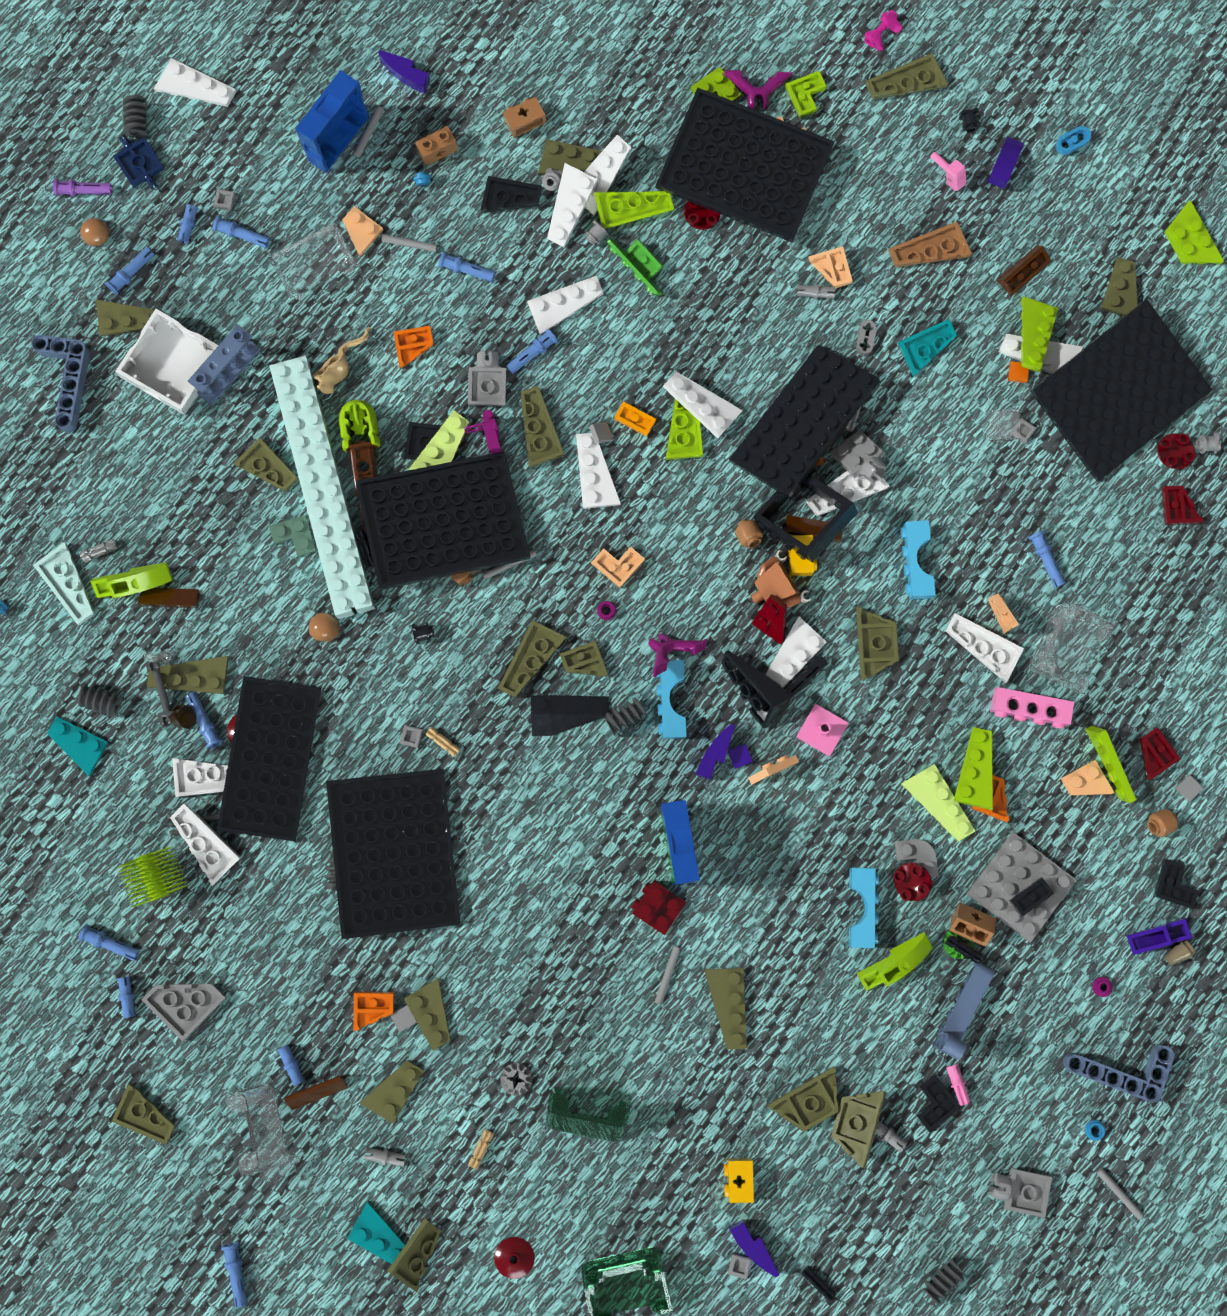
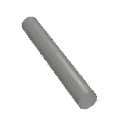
M377 106L353 153L354 155L361 156L384 111L382 107Z
M382 235V242L432 252L437 251L436 244Z
M534 549L529 551L530 559L537 556ZM527 560L499 565L482 574L486 580Z
M673 947L655 999L657 1004L662 1005L681 951L679 947Z
M1101 1167L1096 1172L1098 1176L1138 1220L1144 1216L1143 1212Z

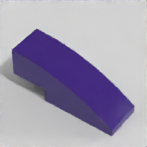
M379 50L380 61L394 77L414 90L426 93L430 83L429 73L416 69L413 60Z
M1007 136L987 181L988 183L1003 189L1006 187L1024 143Z
M729 725L712 742L705 752L695 776L710 780L715 763H724L735 725Z
M1186 918L1127 935L1133 955L1192 938Z
M743 1219L729 1226V1230L738 1245L754 1263L774 1277L780 1276L759 1234L752 1238Z

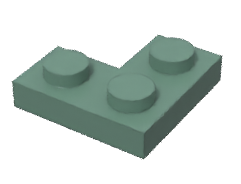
M306 515L269 526L275 545L293 540L298 557L317 552Z

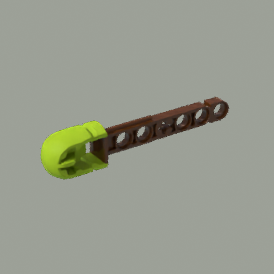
M352 400L342 407L339 414L341 438L344 439L342 441L343 451L350 452L356 497H359L355 481L377 477L374 449L380 447V439L377 436L379 431L373 407L363 400ZM363 419H365L369 426L368 435L371 442L365 443L363 440L351 445L352 438L350 437L349 430L354 431L356 436L364 435V431L367 428V425H363ZM363 462L369 464V470L366 472L359 470V465ZM361 510L363 530L365 531L366 536H367V532H366V528H365V523H364V519H363V514H362V510Z

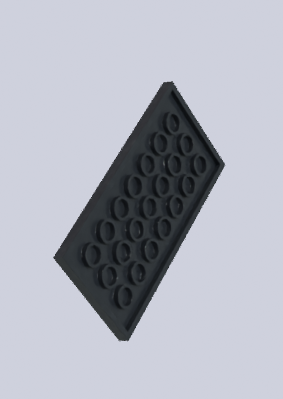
M818 344L729 458V461L790 499L880 383V379Z
M243 676L217 825L218 831L296 842L321 688Z

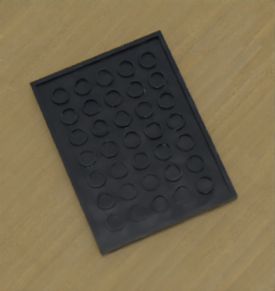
M697 88L655 188L793 243L832 150L834 141Z
M1146 299L1030 392L1096 481H1100L1212 391V388L1148 299Z
M505 451L355 481L379 590L530 559Z
M444 769L326 781L341 939L461 925Z

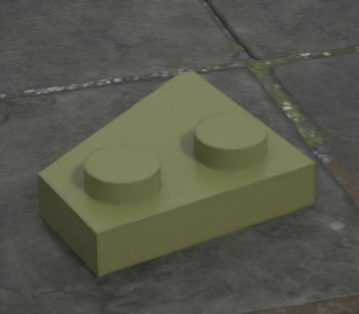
M596 641L559 654L566 673L608 676Z

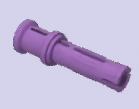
M54 179L53 191L55 196L60 194H70L71 196H77V194L112 195L111 183H80L73 179H70V181Z

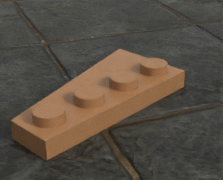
M958 222L888 250L895 267L966 258L972 255Z

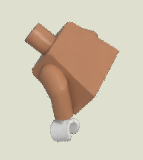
M779 550L775 557L770 558L761 565L757 574V580L755 581L758 591L751 594L755 604L763 600L767 601L771 594L784 602L787 608L801 602L807 603L812 599L804 598L803 595L809 591L805 590L800 593L782 564L787 559V556L785 558L778 556L782 553V550Z

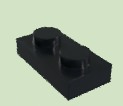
M1040 877L1009 901L1019 915L1023 917L1054 893L1045 880Z

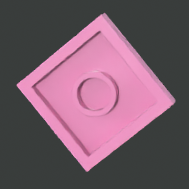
M814 704L796 738L830 757L849 723L819 705Z

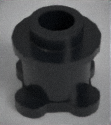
M978 108L961 111L959 120H963L962 129L964 131L972 133L980 127L981 123L977 118Z
M428 622L426 625L421 626L412 624L416 644L423 640L431 641V637H434L433 626H429Z

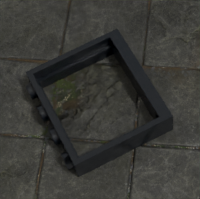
M808 474L801 485L840 509L808 546L769 521L773 514L788 499L778 491L771 496L753 517L762 532H768L773 540L781 541L789 551L793 549L801 559L806 558L813 563L858 514L854 502Z

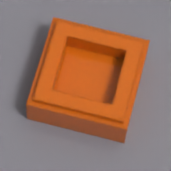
M1011 361L1008 381L1027 383L1029 369L1021 367L1020 362Z

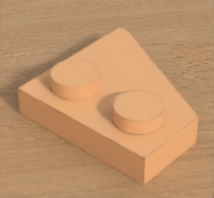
M355 206L343 218L344 225L359 256L367 250L383 231L381 226Z
M843 246L808 257L811 264L833 287L838 288L853 283Z
M999 593L988 599L1004 634L1019 625L1007 607L1004 598Z
M785 755L777 759V764L769 762L763 765L762 771L749 777L751 785L799 762L796 755L790 758Z
M1096 760L1060 778L1070 796L1114 793Z

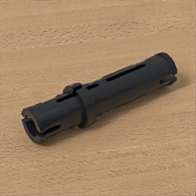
M819 655L809 666H805L803 668L804 671L784 690L792 698L811 679L814 680L817 677L816 674L828 665L827 661Z

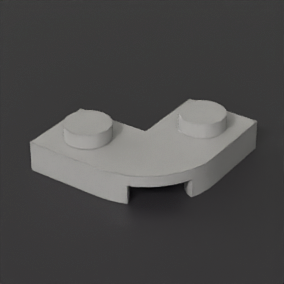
M920 839L894 841L897 861L916 859V863L925 867L931 877L939 876L936 853L929 843Z

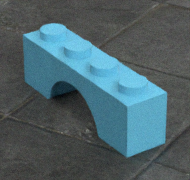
M929 520L907 521L900 530L901 539L905 540V546H902V555L906 557L907 564L904 565V576H908L905 592L906 595H909L910 600L930 599L936 595L934 576L925 573L917 561L919 548L931 539Z
M670 660L667 663V671L657 676L661 680V685H657V697L661 696V704H658V716H662V723H658V731L663 739H686V718L673 710L669 699L672 689L684 681V660Z
M850 868L849 888L861 895L865 905L862 919L857 924L849 927V947L875 948V944H878V932H875V924H878L879 916L878 912H875V904L879 902V895L875 892V885L879 883V874L876 873V868Z

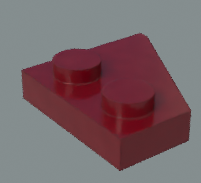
M1183 486L1162 487L1165 525L1201 524L1204 522L1203 517H1200L1195 510V504L1188 497V493Z

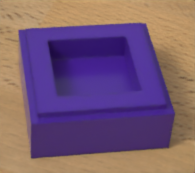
M746 744L727 751L734 769L753 762Z

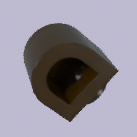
M178 705L172 710L173 713L168 716L177 728L188 729L196 723V714L190 705Z

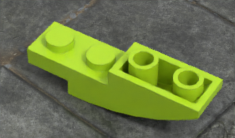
M165 562L131 568L129 572L92 578L90 582L97 598L107 596L117 598L155 588L172 581L173 578L168 564Z
M925 932L889 950L891 956L858 972V978L865 990L868 991L883 982L887 987L904 977L921 963L933 948Z

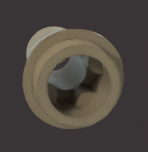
M1184 940L1183 942L1180 941L1164 957L1169 965L1173 966L1176 963L1192 958V955L1196 952L1191 944Z

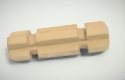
M431 727L427 731L426 735L430 739H434V742L444 750H448V753L453 757L460 752L458 746L453 745L449 739L438 733L435 728Z
M485 1129L483 1131L482 1139L479 1140L473 1153L474 1156L471 1157L468 1163L474 1169H478L481 1163L480 1160L483 1159L489 1146V1141L491 1142L494 1133L490 1130Z

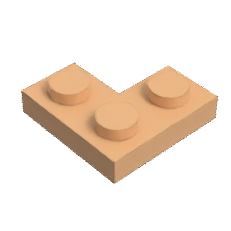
M632 547L619 560L603 549L591 564L616 586L621 588L645 561V558Z

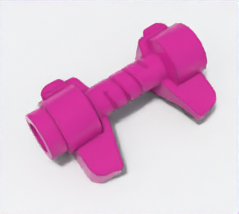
M893 10L884 12L880 18L882 23L878 28L865 33V43L872 48L875 47L878 51L884 50L881 34L885 29L888 28L895 33L902 29L901 24L897 20L898 14Z

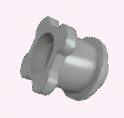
M549 167L542 178L543 186L550 191L559 188L563 171H556Z
M594 220L592 222L594 226L589 232H585L587 234L586 239L593 246L595 243L600 245L599 242L605 235L607 237L610 236Z
M1214 433L1213 436L1200 435L1199 439L1196 440L1197 450H1200V453L1212 451V454L1220 451L1219 433Z

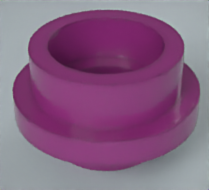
M609 601L600 603L597 608L598 616L603 620H611L616 615L615 605ZM609 608L610 613L604 614L603 609Z
M1098 977L1094 980L1092 989L1097 996L1107 997L1111 994L1113 985L1108 978ZM1103 983L1106 985L1104 991L1100 989V985Z

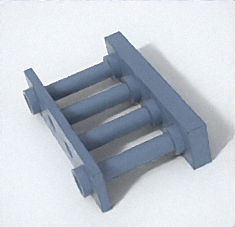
M238 324L188 380L198 390L197 394L211 405L218 400L261 351L257 345L250 341L253 336Z

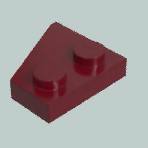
M771 594L751 624L779 644H782L785 640L784 628L786 627L785 615L787 613V605Z
M1158 727L1140 738L1148 781L1180 760V757Z

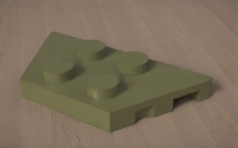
M856 607L860 681H864L899 661L896 622L884 619L875 613L872 614L861 607Z
M835 1067L827 1069L768 1103V1107L803 1132L838 1112Z
M885 1091L842 1097L831 1137L843 1147L848 1155H851L861 1168H866L886 1096Z

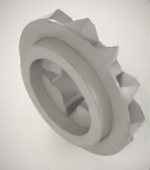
M512 1063L504 1068L501 1074V1086L505 1092L514 1096L522 1095L529 1090L532 1084V1074L527 1066L521 1063ZM517 1071H519V1078L525 1080V1082H518L516 1088H514V1081L508 1079V1077H514Z

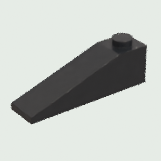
M729 650L725 652L721 664L732 682L739 684L742 699L747 698L752 708L749 711L763 729L767 728L787 708L791 697L779 683Z
M531 695L532 736H553L606 717L605 714L609 713L608 696Z

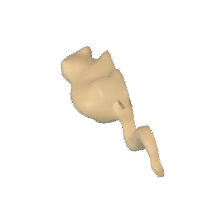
M370 327L364 330L362 337L344 343L338 349V354L329 358L312 375L314 379L318 380L317 388L323 394L333 393L334 386L346 378L349 372V365L345 352L350 347L366 341L369 337Z

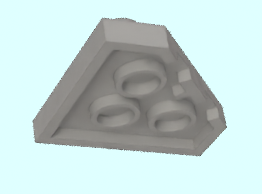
M214 984L155 985L141 1000L183 1042L227 997Z

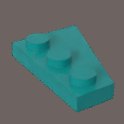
M950 319L898 342L899 348L913 376L957 336Z
M57 716L47 732L62 750L88 776H91L108 741Z
M369 1201L347 1238L390 1264L394 1262L406 1245Z

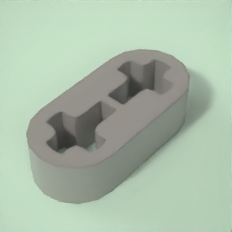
M871 320L863 321L859 327L856 351L861 356L869 355L874 347L877 329L876 324ZM866 325H869L871 329L868 336H865L866 330L863 329ZM864 340H867V347H869L866 351H863V348L860 347L863 345Z

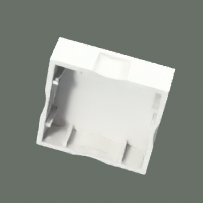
M155 309L142 329L139 339L129 349L115 372L120 378L185 415L198 395V390L188 380L219 345L198 333L186 329L175 319Z

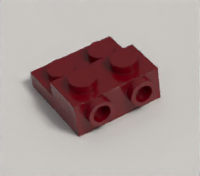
M653 880L652 883L647 882L642 890L645 893L642 899L639 900L637 898L631 908L634 910L632 914L665 935L686 902Z

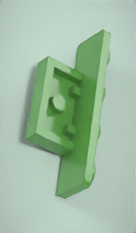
M609 239L607 241L610 245L609 249L623 259L621 262L628 269L631 268L635 272L633 275L637 280L643 281L647 285L646 289L650 294L660 296L663 294L662 290L652 279L664 265L641 240L637 239L627 251L616 240Z

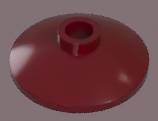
M507 1238L496 1248L494 1255L495 1266L507 1278H521L528 1274L533 1267L534 1251L531 1245L522 1238ZM516 1256L518 1258V1261L513 1263L511 1262L510 1257Z

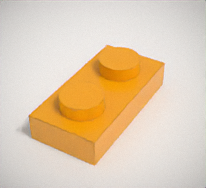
M625 402L622 403L614 417V420L646 437L656 422V419Z

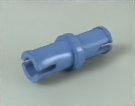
M186 204L177 241L181 243L184 241V243L189 244L191 231L195 227L194 220L198 210L196 206L191 208L190 204Z
M130 976L117 978L120 991L118 998L121 1001L123 1018L136 1016L133 1002L135 995L132 994Z
M289 1044L277 1049L284 1063V1071L287 1070L293 1086L304 1082L305 1079L298 1067L299 1062L295 1060Z

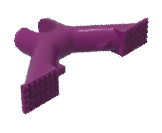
M725 70L723 76L730 79L747 95L748 108L754 109V98L758 97L762 100L764 111L769 107V95L790 78L793 72L777 71L774 77H768V82L763 87H754L747 80V76L741 75V70Z
M663 633L658 635L661 642L651 638L648 645L656 652L653 677L667 671V663L670 662L667 655L670 652L685 651L696 655L706 649L707 639L702 641L673 640Z

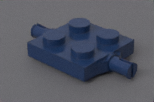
M122 135L125 141L122 137L119 140L124 145V148L113 155L114 159L133 188L147 181L150 188L154 190L155 188L152 183L156 188L158 184L153 177L165 170L145 137L137 142L130 143L127 136Z

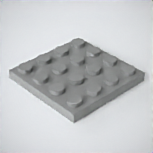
M1011 832L966 894L1031 943L1073 886L1076 879L1017 834ZM1042 877L1054 894L1021 917L1009 900Z

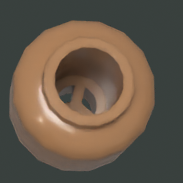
M744 519L738 523L735 535L743 547L754 548L761 543L763 532L755 520Z
M1161 809L1149 816L1148 829L1158 837H1165L1177 830L1178 817L1168 809Z

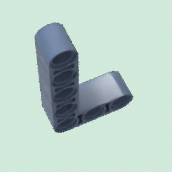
M37 335L32 339L31 345L38 354L43 357L66 359L55 423L64 432L71 433L78 424L90 350L80 340ZM46 343L45 347L40 349L41 345ZM61 346H64L62 351H58ZM83 348L82 352L77 354V350ZM79 366V369L73 372L74 368ZM76 384V387L70 390L71 385ZM73 401L72 406L67 408V404ZM69 419V423L63 426V423Z
M974 962L972 972H969L964 981L966 983L964 988L960 989L955 999L954 1007H951L946 1016L948 1019L945 1025L942 1024L937 1034L938 1038L932 1044L934 1048L957 1060L961 1059L967 1047V1044L961 1041L995 973L994 969L981 962L979 964Z
M1155 1045L1151 1049L1142 1079L1073 1053L1067 1054L1064 1057L1063 1065L1068 1071L1154 1103L1159 1101L1162 1096L1174 1059V1052L1168 1046ZM1161 1049L1165 1050V1057L1163 1059L1159 1058ZM1073 1058H1076L1078 1061L1075 1068L1070 1066V1061ZM1092 1065H1095L1096 1073L1091 1076L1089 1069ZM1155 1068L1159 1070L1157 1078H1154L1152 1074ZM1110 1073L1115 1074V1080L1112 1083L1108 1080ZM1130 1080H1133L1134 1087L1131 1090H1129L1127 1087V1083ZM1149 1087H1151L1153 1089L1152 1096L1147 1097L1146 1091Z

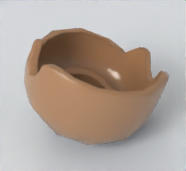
M90 218L82 224L80 234L86 244L93 247L101 246L108 241L110 227L101 219Z
M328 613L316 614L311 618L308 626L309 634L317 641L330 642L338 636L340 631L339 621Z

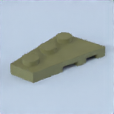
M96 300L99 335L102 337L142 331L154 310Z
M262 438L257 439L233 463L285 492L299 480L294 472Z
M438 978L404 998L433 1051L451 1040Z
M407 1060L359 1104L393 1124L423 1074L424 1069Z
M424 1218L387 1271L412 1290L418 1292L420 1287L418 1285L421 1275H424L426 1272V1262L428 1257L433 1254L441 1230Z

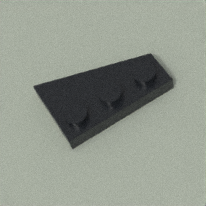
M488 176L481 213L539 206L542 185Z

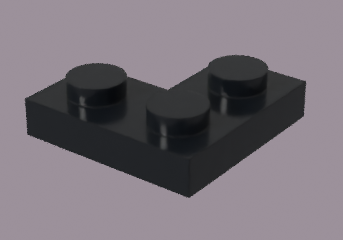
M1164 859L1153 897L1194 909L1199 890L1180 884L1185 865Z
M935 1074L919 1086L931 1103L916 1116L928 1132H931L961 1107Z

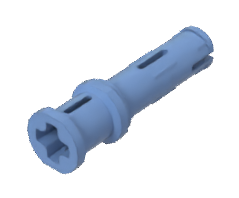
M220 215L216 216L214 220L213 231H220L227 234L228 237L235 236L267 249L270 237L240 227L235 221L230 222L222 219Z
M145 247L122 271H117L116 275L104 284L115 295H118V291L125 284L130 283L132 276L155 256L154 253L149 252L150 249Z
M445 251L441 254L438 265L440 268L446 267L452 269L454 273H459L460 271L491 283L493 282L495 271L466 262L460 256L448 255Z
M546 329V333L538 339L535 338L530 347L506 365L512 374L539 353H545V350L553 343L556 344L558 342L549 329Z
M1043 530L1028 538L1032 540L1036 549L1035 553L1038 556L1040 555L1054 588L1065 584L1066 581L1050 551L1052 546L1048 544L1044 536L1045 531Z
M197 692L190 693L185 699L196 714V720L200 726L199 733L204 736L207 749H213L221 745L223 739L219 737L216 725L210 722Z
M88 924L81 930L78 940L89 942L95 948L103 947L132 961L136 960L140 949L106 936L107 934L104 931L99 932L92 929Z
M239 1242L221 1246L226 1261L224 1267L229 1271L235 1308L248 1305L241 1272L243 1260L239 1256Z

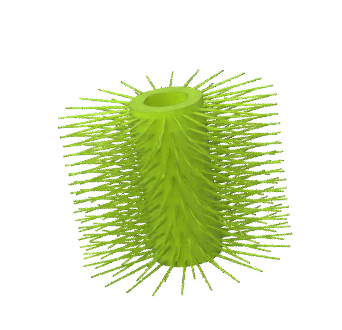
M174 846L147 853L117 867L118 869L125 867L119 872L127 871L121 876L130 874L123 880L133 877L122 884L137 880L123 887L136 885L126 890L128 892L136 888L138 889L126 895L138 893L129 899L148 894L133 900L131 903L148 898L131 907L148 901L158 900L188 886L185 885L171 891L169 890L186 882L184 881L167 887V885L185 878L182 877L167 882L184 874L174 875L169 878L170 875L181 871L170 872L180 866L167 869L177 864L176 862L168 864L177 858L170 860L175 855L167 856L172 852H165Z

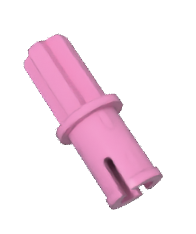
M959 1064L946 1067L952 1083L951 1088L954 1087L959 1104L961 1106L969 1104L970 1099L964 1085L966 1081L962 1077Z

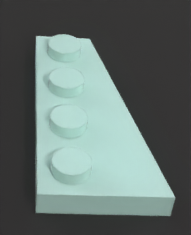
M65 542L33 565L79 626L95 615L70 550Z

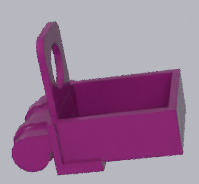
M486 410L483 413L482 423L467 426L464 430L466 434L484 430L490 454L501 452L498 426L495 422L494 414L490 410Z

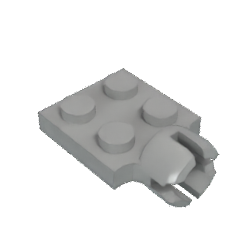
M486 350L477 353L476 366L469 367L468 406L506 407L507 369L499 367V355L497 352L489 351L488 361L487 354H485Z
M861 430L830 451L832 457L854 478L858 475H863L870 482H877L878 479L874 474L876 473L882 479L887 471L886 465L880 460L884 456L883 451Z
M1011 1168L1009 1175H992L990 1182L1000 1187L989 1185V1194L994 1199L1003 1200L1005 1203L1004 1209L1045 1218L1052 1177Z

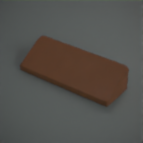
M1035 246L996 281L1012 296L1049 264L1051 259L1043 246Z
M787 515L784 531L790 535H813L814 539L829 522ZM842 531L832 542H841Z
M148 589L140 592L138 605L143 607L198 608L199 589Z
M339 1075L288 1095L284 1101L294 1110L345 1090L348 1086L344 1075Z

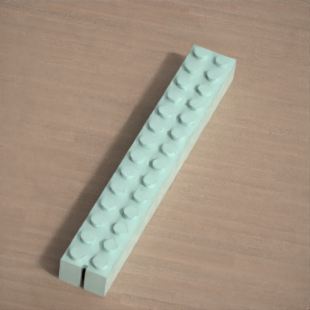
M306 356L269 365L335 616L341 619L355 615L353 607H355L358 613L373 610L375 605L355 537L352 519L317 388L312 377L313 373L310 362Z

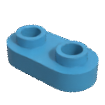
M1079 126L1060 136L1055 145L1057 152L1061 155H1068L1087 145L1091 139V131L1087 127ZM1078 136H1082L1083 140L1078 139ZM1062 144H1066L1068 148L1062 147Z

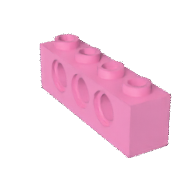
M997 687L993 691L990 712L995 713V716L1007 718V715L1014 716V720L1017 721L1030 719L1033 720L1034 724L1045 725L1046 722L1051 723L1054 728L1064 729V726L1071 725L1074 702ZM1010 700L1016 703L1015 710L1010 709L1008 705ZM1029 704L1035 707L1034 714L1028 711ZM1047 708L1054 710V717L1048 716Z

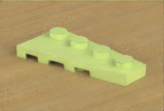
M453 411L408 470L452 462L464 437V428L469 425V421L456 411Z
M935 764L901 783L957 841L975 832L959 803L954 802V795Z

